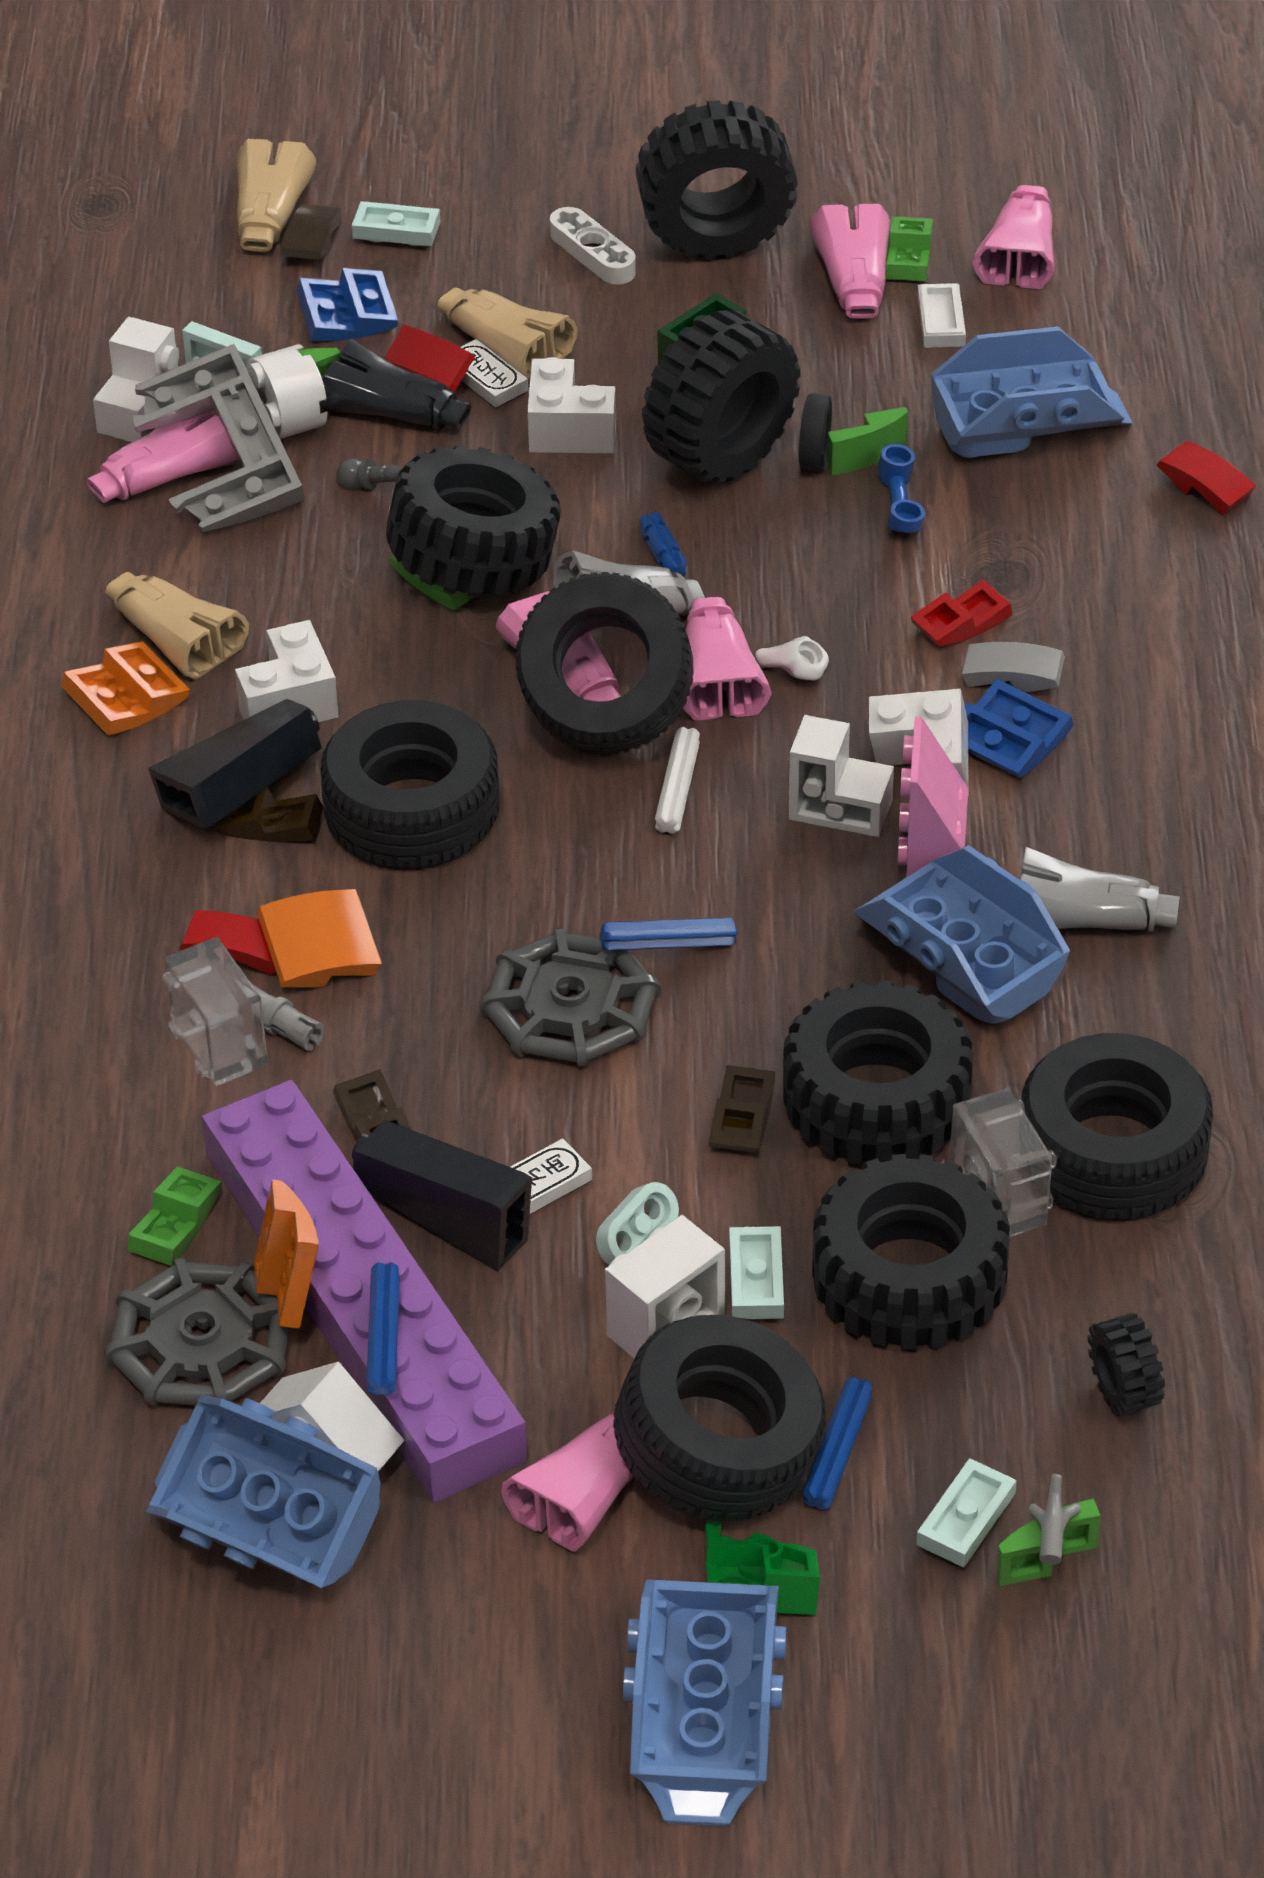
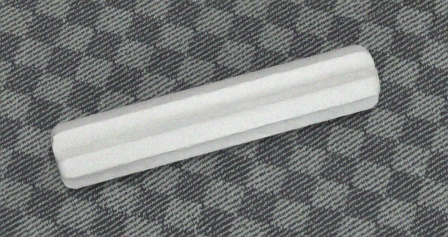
M680 727L675 732L655 816V827L660 833L667 831L675 834L680 830L700 744V733L695 728L687 729Z

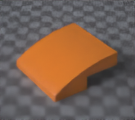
M143 641L105 649L102 664L64 671L61 687L108 736L136 728L167 713L186 700L190 694V689Z
M356 889L301 894L262 905L257 911L281 987H326L332 975L375 976L382 964Z
M272 1180L253 1263L255 1288L257 1294L275 1295L277 1297L279 1326L300 1329L319 1246L318 1236L307 1209L297 1195L283 1181Z

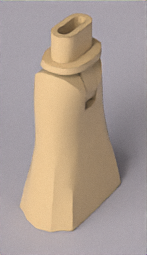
M247 139L240 147L237 154L238 234L241 238L240 246L243 249L268 252L272 249V245L278 242L296 201L315 171L317 161L313 153L303 142L283 141V143H279L275 164L273 142L263 139Z
M455 287L443 295L437 303V309L447 314V319L451 324L456 325L472 338L479 340L528 378V381H530L532 359H546L550 357L563 359L572 352L574 342L577 339V326L568 315L524 307L484 289L481 291L475 289L463 291Z
M126 572L111 581L106 587V595L114 600L117 610L122 612L133 625L151 639L184 676L190 677L193 680H197L241 650L249 634V622L238 611L198 599L155 576L151 578L146 575L136 577L132 573Z

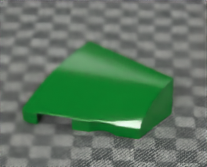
M705 1520V1582L779 1586L777 1613L816 1615L820 1572L815 1549L794 1543H781L770 1536L756 1532L749 1538L741 1541L721 1535L722 1522Z

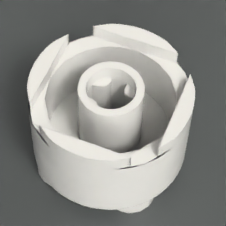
M300 344L250 358L246 363V369L280 439L322 427L327 421V412L320 414L319 402L327 400L320 372L310 354L302 356L299 353L304 348Z

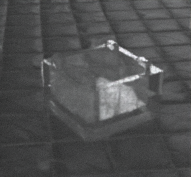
M214 937L165 957L166 972L162 974V981L169 991L172 1021L168 1023V1029L175 1039L182 1038L196 1058L194 1066L199 1075L202 1077L208 1075L216 1087L267 1066L268 1059L261 997L220 939Z
M1008 1087L953 1105L950 1162L960 1165L963 1168V1173L967 1176L971 1172L986 1183V1191L991 1189L1002 1203V1211L1008 1216L1010 1226L1009 1237L1047 1225L1048 1210L1053 1207L1050 1181L1051 1169L1056 1166V1155L1053 1150H1047L1024 1113V1103L1021 1099L1016 1100Z

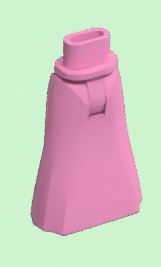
M1020 185L1010 194L993 228L978 247L972 261L974 270L982 283L999 286L1009 285L1014 264H1017L1016 285L1020 286V288L1043 289L1051 280L1055 272L1052 212L1050 200L1047 196L1048 192L1044 187Z
M859 204L854 206L853 230H851L848 206L823 205L812 216L809 227L813 240L826 265L830 282L838 296L840 306L846 310V315L849 318H874L879 313L878 307L882 302L885 287L886 257L891 227L888 213L880 204Z
M211 410L181 421L159 426L144 437L122 447L109 456L107 461L100 466L101 472L87 478V484L92 493L103 503L116 497L120 500H125L129 497V494L136 495L186 475L235 464L240 458L220 416H213Z
M550 591L510 603L499 615L495 625L497 632L513 648L516 649L517 641H519V632L523 629L522 624L528 619V613L533 611V606L541 601L544 594L548 595ZM591 631L586 632L574 641L564 657L562 671L567 686L578 697L586 700L609 701L621 697L618 693L619 683L615 679L609 664L596 644Z
M721 597L695 599L692 601L685 629L692 650L694 674L692 675L693 682L690 687V695L687 696V703L683 706L684 711L695 721L718 719V717L723 716L722 691H726L730 716L744 717L760 714L767 705L772 693L763 671L752 655L744 632L735 619L731 607L726 605L725 600Z
M614 1411L587 1428L560 1449L526 1467L502 1483L501 1494L515 1521L535 1532H542L547 1526L548 1537L572 1552H576L584 1545L617 1495L634 1477L622 1459L621 1452L617 1447V1440L614 1436L615 1429L613 1428Z

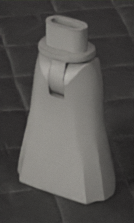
M574 550L562 554L555 565L553 578L555 588H558L559 584L563 581L565 583L568 582L570 578L575 577L577 579L580 578V575L586 574L587 576L594 572L598 574L602 572L613 574L615 572L620 573L622 576L624 574L630 575L633 579L636 577L641 582L650 584L652 589L656 588L673 605L680 617H684L689 613L692 601L705 598L697 580L685 579L680 573H672L669 568L619 564L601 560ZM614 626L600 627L590 631L606 629Z
M1025 847L1020 880L1028 883L1037 892L1058 929L1104 928L1144 930L1147 927V923L1148 931L1153 932L1154 925L1176 928L1180 896L1159 894V887L1151 885L1144 879L1086 869Z

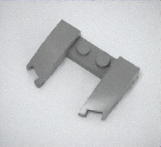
M235 344L135 385L136 395L145 396L144 415H133V426L136 433L217 409L244 466L241 469L168 499L171 508L177 513L185 508L201 520L198 527L202 532L243 523L305 500L302 484Z

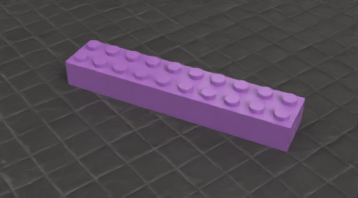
M291 1079L202 1115L206 1156L258 1236H260L272 1180L283 1181L297 1195L307 1209L317 1232L319 1246L305 1308L349 1375L404 1439L398 1451L432 1503H436L526 1463L527 1443L524 1419L294 1081ZM377 1262L383 1264L395 1263L399 1267L400 1276L396 1390L389 1396L383 1394L371 1395L367 1390L366 1381L371 1268Z

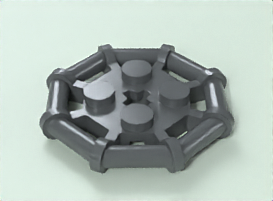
M563 927L554 928L553 934L514 951H502L496 957L497 968L487 993L479 1001L481 1014L490 1018L511 1044L510 1050L512 1053L520 1057L531 1054L575 1062L577 1067L587 1066V1061L625 1044H638L646 1036L645 1024L654 999L661 993L659 979L656 976L650 975L630 950L607 951L603 949L599 938L567 933ZM548 956L552 957L551 962L541 965V959ZM611 966L619 967L626 977L619 978L616 973L613 977L609 972V968ZM517 976L523 978L519 989L509 990L513 978ZM569 990L578 991V995L574 997L562 996L566 995ZM634 996L629 1014L618 1008L621 998ZM521 1009L526 1015L527 1022L521 1027L509 1010ZM605 1025H609L614 1028L600 1034V1032L602 1031V1027ZM542 1032L570 1036L573 1042L541 1037L539 1035Z
M184 1257L175 1259L172 1267L133 1290H123L116 1298L118 1311L111 1342L104 1349L105 1358L109 1365L118 1367L144 1395L145 1403L154 1407H158L162 1403L196 1405L201 1395L223 1398L232 1402L270 1377L279 1378L287 1369L284 1357L290 1327L279 1326L277 1297L275 1295L256 1293L254 1265L244 1261L238 1266L186 1262ZM202 1284H215L216 1291L202 1290ZM178 1287V1288L175 1289L174 1291L170 1292L169 1294L165 1295L164 1297H162V1298H160L159 1300L156 1301V1299H158L159 1297L163 1296L164 1294H166V1293H168L169 1291L173 1290L174 1288ZM247 1292L259 1305L250 1307L239 1296L240 1293L244 1294ZM142 1316L150 1320L149 1327L147 1326L145 1333L133 1335L137 1319ZM269 1325L266 1347L253 1342L255 1328ZM195 1326L202 1330L212 1327L209 1333L201 1336L192 1335L191 1328ZM150 1353L161 1366L153 1375L136 1356ZM243 1360L253 1363L225 1382L222 1381L221 1374ZM177 1376H181L184 1381L192 1384L172 1382ZM207 1379H209V1382H210V1385H198V1384H196V1383H202V1382L206 1381Z

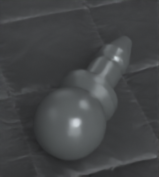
M349 458L339 465L336 478L338 484L346 490H359L362 488L372 490L377 487L378 483L395 482L402 467L397 465H377L371 459L362 461L357 458Z

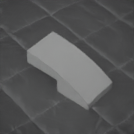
M985 642L969 644L962 676L967 687L993 684L997 678L1003 682L1010 681L1013 687L1025 693L1059 687L1065 656L1062 650L1029 643Z

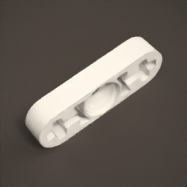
M563 207L552 212L550 215V236L552 240L599 278L610 284H624L635 277L636 256L634 251L585 212L575 207ZM587 244H600L601 246H598V247H587V246H584V245H587Z

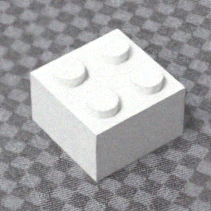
M681 1215L668 1225L655 1229L647 1240L630 1252L617 1256L605 1269L607 1336L630 1356L635 1358L639 1348L646 1342L649 1336H652L654 1332L673 1321L698 1315H725V1249L685 1216Z

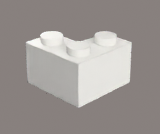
M128 316L109 340L113 375L94 397L93 404L97 433L134 442L157 428L136 433L133 426V415H144L145 396L136 395L135 385L177 368L179 349L175 344L174 328Z
M555 357L532 359L528 401L529 452L614 453L616 435L615 386H575L574 359H559Z
M310 620L266 630L269 661L235 669L239 710L243 720L285 699L309 707L316 715L318 722L339 717L336 678Z
M961 689L869 697V736L876 763L885 765L903 764L904 735L913 736L915 717H922L968 787L969 796L968 720Z
M804 715L790 750L789 820L879 837L893 800L894 766L849 758L850 723Z
M339 1361L283 1377L260 1402V1404L274 1411L271 1419L286 1424L289 1416L302 1420L319 1429L316 1438L376 1467L378 1471L404 1442L401 1435Z

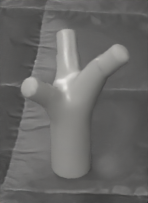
M1060 1474L1051 1475L1046 1510L1041 1509L1035 1503L1031 1504L1028 1508L1029 1513L1038 1520L1041 1526L1039 1560L1048 1565H1056L1061 1562L1065 1526L1070 1518L1081 1511L1078 1503H1073L1064 1509L1062 1508V1476Z

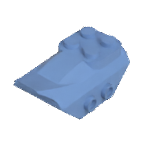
M1059 327L976 335L931 374L932 395L938 424L950 448L965 458L1016 453L1029 447L1032 436L1133 424L1118 393L1109 388L1094 357Z
M969 845L936 858L853 911L854 914L879 931L893 944L935 974L937 989L944 996L975 1018L992 1024L1011 1019L1044 997L1052 989V985L1064 969L1070 953V949L1037 892L1028 883L1019 880L1001 868L993 859L985 857Z
M201 1395L188 1423L180 1426L154 1481L157 1489L146 1513L183 1528L180 1537L201 1548L210 1550L213 1541L227 1547L224 1554L226 1558L250 1569H254L257 1561H260L320 1588L335 1583L339 1578L348 1573L354 1565L378 1514L381 1483L377 1468L316 1438L319 1429L302 1420L289 1416L286 1424L271 1419L274 1414L272 1409L251 1399L245 1398L240 1406L223 1398Z
M646 1579L641 1597L640 1619H629L628 1653L637 1654L635 1668L625 1667L623 1701L633 1702L630 1774L642 1781L658 1805L663 1820L668 1824L726 1827L731 1824L737 1810L751 1791L767 1781L771 1709L782 1710L783 1675H773L774 1660L785 1661L786 1627L776 1626L779 1586Z

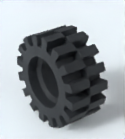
M1130 1313L1092 1324L1093 1326L1089 1328L1091 1335H1088L1087 1341L1091 1346V1349H1088L1089 1358L1094 1362L1092 1371L1093 1375L1098 1377L1099 1382L1097 1386L1099 1391H1104V1400L1107 1406L1111 1405V1411L1114 1414L1118 1413V1416H1122L1161 1404V1399H1164L1165 1396L1162 1389L1165 1387V1379L1160 1375V1372L1164 1370L1162 1362L1158 1361L1156 1356L1159 1353L1156 1344L1152 1345V1334L1149 1328L1145 1329L1143 1319L1141 1317L1138 1318L1136 1313Z

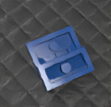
M343 268L339 281L299 279L296 292L311 341L349 340L372 336L397 327L398 318L382 271Z
M997 678L976 705L970 702L965 705L968 720V752L1018 778L1030 772L1045 759L1074 726L1071 715Z

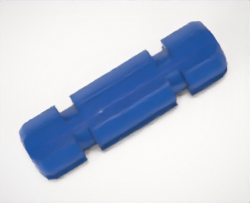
M658 512L642 515L640 518V531L644 538L648 540L647 544L661 567L669 568L672 573H680L684 577L687 573L685 568L687 561L679 551L680 548L669 528L665 526L666 523L662 515Z

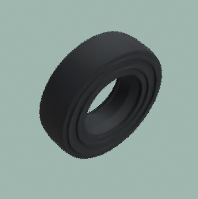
M810 393L805 400L799 437L800 469L819 472L823 471L826 465L828 432L831 431L832 400L829 395Z

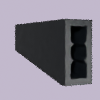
M285 699L149 767L148 770L161 808L204 829L212 826L322 749L317 734L320 730V725L316 715L309 707Z
M384 1120L371 1134H363L356 1142L352 1150L353 1170L368 1192L498 1272L528 1241L532 1177L526 1173Z

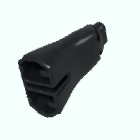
M353 339L349 340L342 349L339 361L332 362L324 373L322 381L327 400L319 402L320 408H323L325 411L377 415L424 426H431L433 424V427L437 430H441L444 426L459 430L469 417L472 407L471 403L457 399V394L443 383L401 368Z

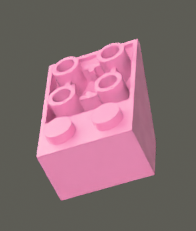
M915 717L914 735H904L903 764H911V769L902 768L900 797L908 798L909 803H900L899 831L908 832V837H899L898 865H907L906 877L936 858L965 847L968 787L922 717Z

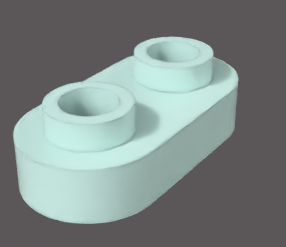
M658 1182L636 1187L605 1219L597 1231L596 1244L600 1256L607 1264L610 1265L617 1256L630 1252L647 1240L649 1235L658 1227L666 1226L678 1218L679 1206L672 1190ZM644 1204L648 1208L649 1216L644 1212ZM616 1237L620 1242V1248L617 1245Z

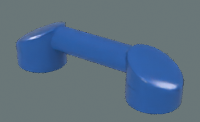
M889 444L883 447L879 459L878 475L882 483L889 488L891 508L887 527L898 532L915 533L922 530L925 510L919 503L908 500L906 485L911 478L915 454L910 448L901 444Z

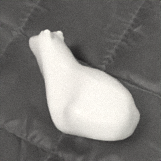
M806 636L796 638L783 645L761 648L755 653L760 668L780 667L785 669L792 677L802 680L814 681L820 679L829 662L826 651L817 642Z

